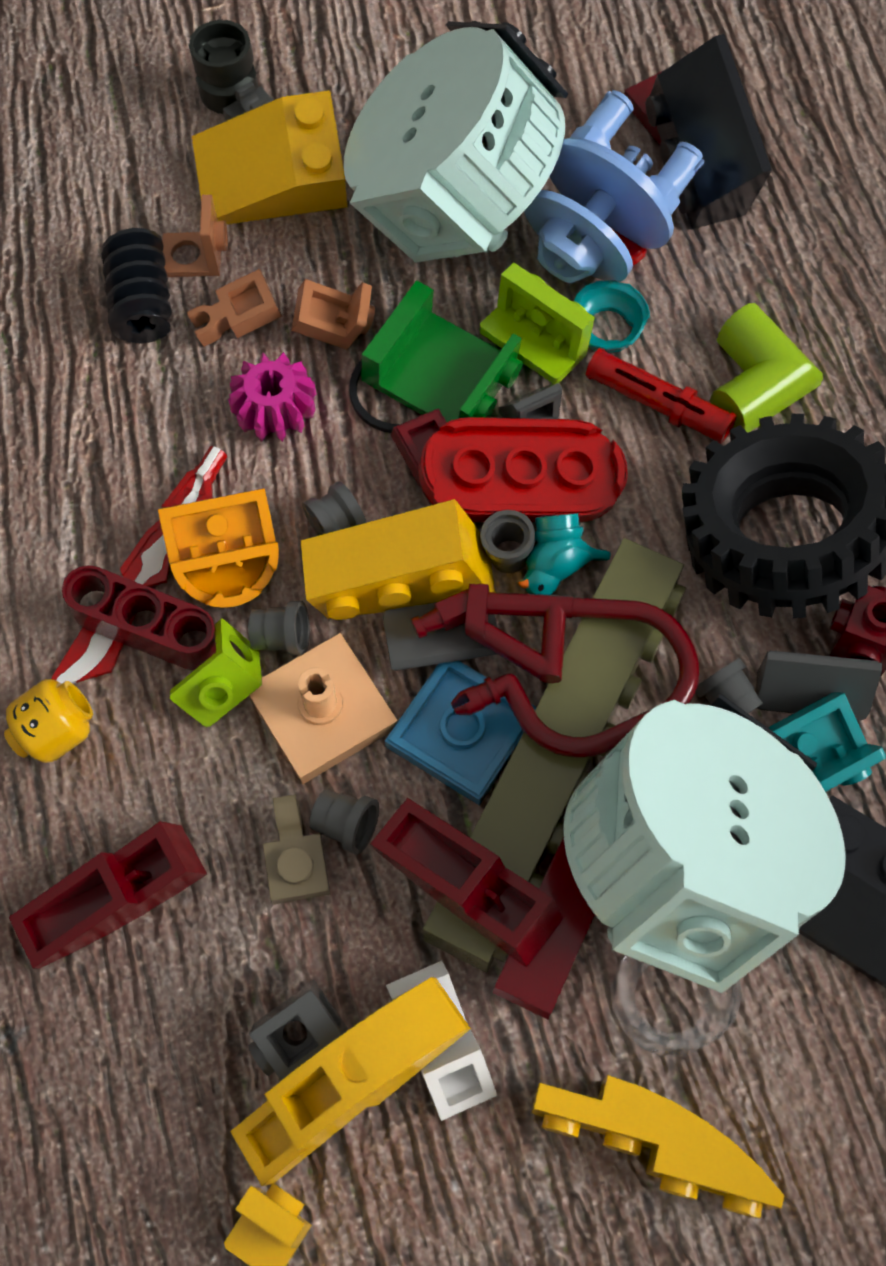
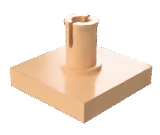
M341 633L262 677V685L248 696L302 785L386 736L398 722Z

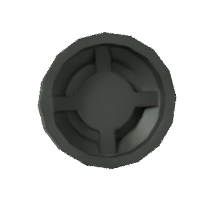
M220 19L206 22L193 32L189 41V49L197 75L196 81L201 101L209 110L218 114H224L223 109L237 101L235 97L237 89L250 81L255 85V89L258 88L249 34L240 24L231 20Z

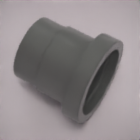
M515 510L498 511L489 516L482 525L480 532L482 548L490 557L493 566L497 570L504 573L518 572L527 565V556L534 547V526L530 519L521 512ZM506 541H515L521 544L520 547L513 551H502L497 548Z
M289 601L286 607L253 609L248 621V635L251 647L254 650L288 651L291 656H301L306 653L310 639V623L305 603L303 601Z
M741 658L734 660L701 682L696 689L698 697L705 696L709 703L719 694H722L747 713L763 704L754 691L755 688L742 671L746 668V665Z
M325 789L318 796L312 808L310 828L330 839L341 842L345 851L358 855L366 848L375 831L379 817V802L368 796H362L357 799L343 793L339 794Z

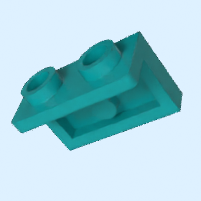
M833 692L768 727L817 763L816 768L812 772L825 792L839 784L847 786L866 779L872 774L871 767L886 759L882 746L867 744L845 693Z

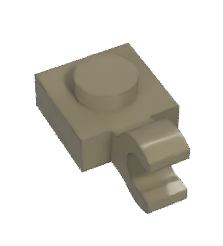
M296 794L273 798L280 841L263 843L272 904L330 895L321 834L304 836L300 805Z

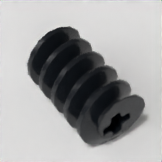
M146 228L120 230L109 236L101 249L102 271L105 278L104 290L107 296L106 307L109 313L108 324L115 336L128 343L142 344L154 342L164 338L171 331L170 323L167 321L172 314V308L168 301L170 292L166 285L168 276L164 268L166 265L164 253L162 252L164 244L160 235Z

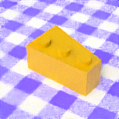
M455 499L301 540L306 600L328 619L346 620L357 615L383 613L390 609L439 602L468 589L469 584H489V591L495 592L491 559L482 548L480 531Z

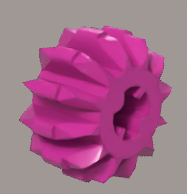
M262 352L259 364L254 365L243 361L241 367L242 375L231 376L230 388L232 393L229 394L228 402L231 413L237 416L238 424L244 432L254 429L256 437L261 442L270 432H273L283 442L287 429L290 428L302 433L304 427L303 419L314 418L315 383L311 380V377L307 376V370L303 366L302 361L290 365V360L284 352L275 361H270Z

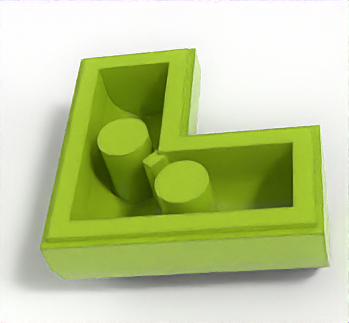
M749 303L736 311L725 322L716 340L744 372L714 390L711 394L710 402L730 413L737 414L733 428L741 425L748 433L760 426L759 418L775 416L819 387L823 380V374L756 303Z

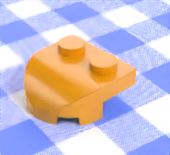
M265 488L158 509L170 568L175 580L186 593L206 605L220 608L245 604L261 594L276 571L279 558L278 542L275 539Z

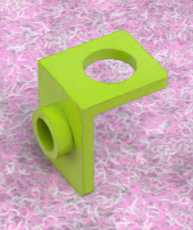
M222 618L215 623L216 653L170 690V700L205 727L212 726L262 685L259 650H254L251 647L250 641ZM230 641L241 650L246 660L234 650Z

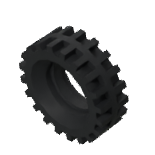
M804 413L791 414V422L788 424L774 425L772 416L759 418L760 429L748 433L739 425L729 430L731 442L725 446L713 440L705 447L707 463L694 460L689 468L691 483H683L682 510L692 567L696 575L704 572L706 588L715 595L726 588L728 590L729 605L737 609H741L748 600L758 603L759 616L772 618L775 607H792L794 619L806 618V606L822 603L827 613L840 609L839 596L849 592L858 600L868 593V575L879 580L884 578L886 575V448L879 441L865 446L863 429L853 425L845 433L836 430V418L824 416L819 425L806 424ZM788 495L815 497L833 505L843 517L841 526L833 535L816 543L794 547L762 545L747 538L739 527L741 520L752 508L769 499Z

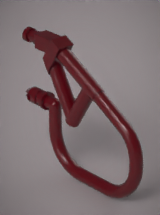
M469 584L468 589L435 603V608L423 616L419 617L417 615L410 619L419 639L427 636L428 632L442 628L448 631L465 623L467 637L545 683H559L562 680L566 618L579 617L639 621L654 627L663 634L678 659L679 676L677 684L671 695L662 703L676 700L683 704H688L691 702L698 686L700 673L698 656L684 628L666 611L641 601L574 598L573 596L497 593L489 591V584ZM489 615L543 617L541 653L488 622ZM510 673L493 680L487 677L483 683L477 686L473 685L458 692L451 702L456 715L470 716L485 709L488 705L493 703L495 705L500 704V698L505 697L521 728L535 743L550 752L567 757H592L611 751L650 711L643 712L595 735L585 737L563 735L552 730L540 720L518 678Z

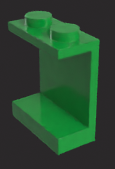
M416 280L362 353V382L421 415L439 408L446 422L468 417L490 418L497 404V399L494 397L502 386L509 389L521 371L523 361L517 358L522 338L513 333L502 350L488 344L432 313L434 289Z

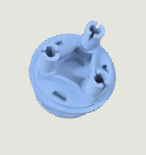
M616 90L608 91L585 124L577 127L570 138H564L559 158L549 176L561 194L541 190L524 211L529 224L538 235V261L552 275L570 284L590 275L601 280H614L617 282L625 280L633 268L631 255L625 244L613 230L642 248L656 249L664 246L672 237L674 231L671 215L680 204L679 196L698 169L704 164L703 155L699 149L690 143L679 142L676 150L658 175H651L649 177L645 174L652 168L653 161L646 153H644L636 165L633 164L641 149L635 146H628L623 156L613 151L610 140L634 110L632 102L623 93Z

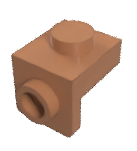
M305 279L298 288L291 331L347 350L360 334H367L372 325L375 315V307L370 305L372 286L361 282L355 292L349 295Z

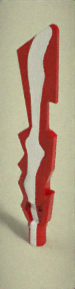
M210 446L199 465L185 474L161 507L166 508L212 499L213 482L228 457L227 454L215 446ZM160 519L145 532L120 568L123 577L148 587L167 583L170 570ZM135 615L131 618L130 625H132ZM82 627L51 680H56L61 684L65 681L74 684L112 673L124 644Z

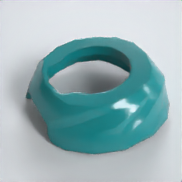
M602 280L585 286L574 299L575 302L581 304L593 316L602 311L616 312L632 327L631 333L623 341L603 340L591 333L589 348L593 351L601 347L608 353L621 352L639 338L650 317L649 306L642 294L630 284L614 280Z

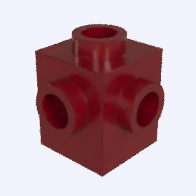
M868 585V593L857 600L855 597L851 601L841 599L839 603L840 609L835 611L830 625V630L836 631L837 635L829 656L878 661V663H882V676L886 671V587H871Z

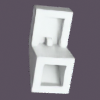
M442 961L386 985L393 1001L430 977H436L465 1019L451 978ZM471 1029L420 1070L441 1121L497 1096L483 1054Z

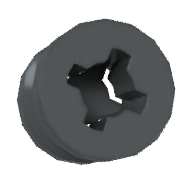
M340 481L329 486L327 494L320 499L311 497L302 503L305 516L317 536L366 523L363 511L355 497Z

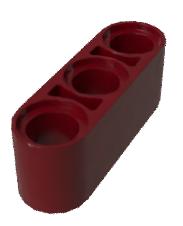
M96 566L78 567L71 571L64 579L62 586L63 599L77 623L89 631L189 670H195L216 653L214 621L207 611L198 606ZM93 591L104 592L103 598L95 605H80L81 599L86 594ZM140 611H152L155 613L151 622L144 626H132L129 624L131 618ZM198 630L206 634L205 639L196 646L187 647L179 644L182 636L189 631Z

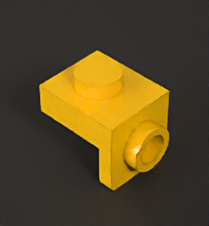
M275 1183L271 1184L267 1192L261 1188L250 1186L235 1209L242 1215L224 1242L225 1248L249 1266H287L312 1226L311 1223L299 1216L305 1204Z

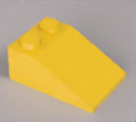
M330 90L280 97L192 136L200 197L202 195H212L218 221H226L228 225L348 207L345 174Z

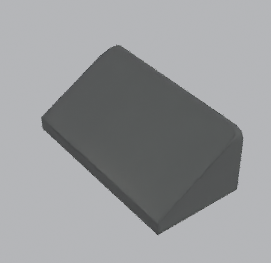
M437 602L390 609L383 612L382 617L391 670L397 671L497 655L495 652L467 637L465 623L448 631L442 628L428 632L427 636L419 639L410 619L417 615L421 617L435 608V603ZM489 615L488 622L497 627L495 615Z
M770 650L766 653L757 671L756 694L763 702L757 708L766 711L796 713L833 692L845 693L856 720H864L871 711L882 673V663L872 660Z

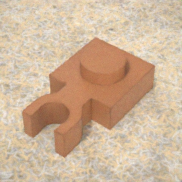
M260 269L215 290L220 302L210 306L201 305L187 312L195 328L209 322L205 327L194 331L203 347L219 340L222 334L230 328L236 337L240 338L282 317L269 285Z

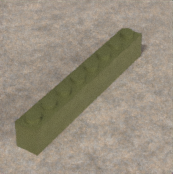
M623 538L593 598L641 601L654 605L674 617L687 589L678 584L684 564ZM582 618L563 656L562 680L559 683L548 684L535 709L536 714L552 730L573 737L595 735L615 726L610 722L618 706L628 710L641 684L642 679L634 676L641 659L649 663L652 662L663 639V634L648 624L634 620ZM524 732L470 838L498 855L506 868L535 887L540 888L544 876L538 874L537 871L546 853L553 857L556 854L564 837V822L562 820L565 816L567 805L574 790L589 774L586 771L594 756L567 757L555 754L539 746ZM607 752L600 754V756L605 758ZM438 901L423 927L425 942L486 973L494 958L504 963L509 955L463 922Z

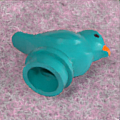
M578 513L535 518V541L537 543L527 556L528 571L524 578L518 582V586L524 588L528 594L552 595L563 580L589 561L611 560V551L593 548L581 539L584 529L583 526L579 525Z

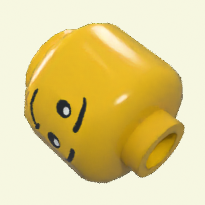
M44 679L9 704L6 709V721L9 728L4 731V736L12 750L20 757L26 758L30 755L40 762L51 763L65 755L88 737L90 732L89 720L93 717V710L86 697L73 683L65 681L61 684L56 680Z

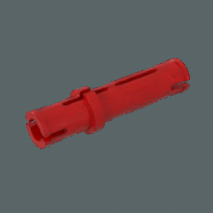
M601 347L593 354L587 366L586 378L593 379L669 417L668 423L678 428L683 424L716 440L720 444L725 442L730 434L729 430L733 428L737 419V414L730 413L697 397V390L689 386L683 390L650 374L644 369L638 368L606 352Z

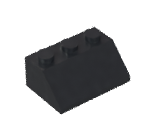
M725 34L714 36L659 73L650 96L646 98L648 121L652 127L657 126L661 138L660 153L663 165L666 164L674 153L679 142L690 143L699 149L703 155V166L698 169L679 196L680 204L678 209L682 214H687L691 229L746 216L772 172V167Z
M831 795L829 800L839 820L845 846L844 876L833 900L819 913L800 926L799 934L886 988V827Z

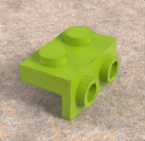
M513 262L501 274L497 308L480 323L479 332L501 348L504 347L513 333L521 337L522 340L517 359L523 361V364L552 384L560 383L587 355L595 317L588 313L581 304L570 301L548 286L541 277L530 274Z

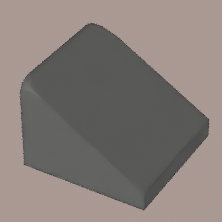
M559 383L538 388L500 406L499 413L502 418L557 419L560 413L562 387Z

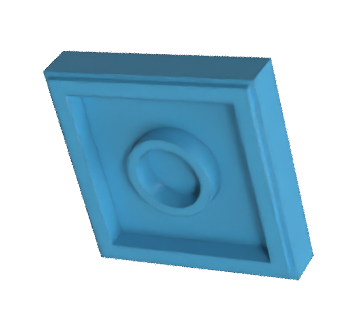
M460 661L440 663L386 738L385 747L480 806L509 762L524 730L518 723L505 697L500 698V704L495 705L493 703L470 716L456 715L451 702L458 692L473 685L477 686L483 683L487 677Z

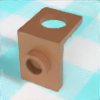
M202 195L200 232L163 234L164 249L162 252L166 260L164 268L168 277L220 276L221 251L228 250V231L226 221H218L212 195ZM184 245H193L200 250V256L193 263L180 264L173 259L175 250Z

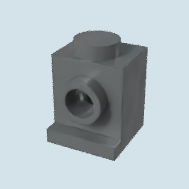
M313 979L304 985L303 989L252 1025L249 1035L253 1042L248 1047L254 1060L267 1076L275 1072L280 1080H283L304 1062L347 1032L348 1027ZM298 1021L304 1024L307 1029V1035L299 1041L289 1039L284 1031V1027L289 1022Z

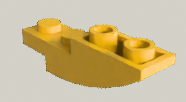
M430 977L405 992L324 1047L265 1093L267 1101L230 1131L261 1186L270 1185L278 1181L365 1108L378 1106L471 1029L436 977Z
M609 1075L601 1083L598 1099L540 1083L536 1090L531 1114L544 1117L541 1128L573 1138H578L580 1128L605 1135L604 1147L635 1156H640L642 1146L651 1148L646 1174L661 1178L659 1190L691 1200H697L699 1190L724 1197L723 1209L761 1219L762 1208L767 1210L782 1209L784 1194L755 1161L707 1121L661 1095Z

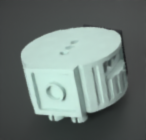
M448 21L445 26L450 32L436 37L414 53L407 55L387 74L365 103L351 130L344 155L345 178L350 188L354 190L350 204L415 263L481 252L488 253L489 250L495 252L504 244L508 232L505 229L526 210L539 194L559 158L565 136V117L561 105L554 97L567 98L569 94L555 79L557 74L553 67L544 60L537 58L525 45L527 42L525 35L518 28L507 22L490 24L478 21Z
M719 694L709 705L683 704L672 700L650 710L574 790L566 808L563 829L566 855L574 880L591 910L602 924L608 926L607 933L612 944V950L720 993L726 991L799 935V927L824 909L836 896L841 886L845 869V846L839 820L825 790L812 772L816 768L817 763L722 694Z

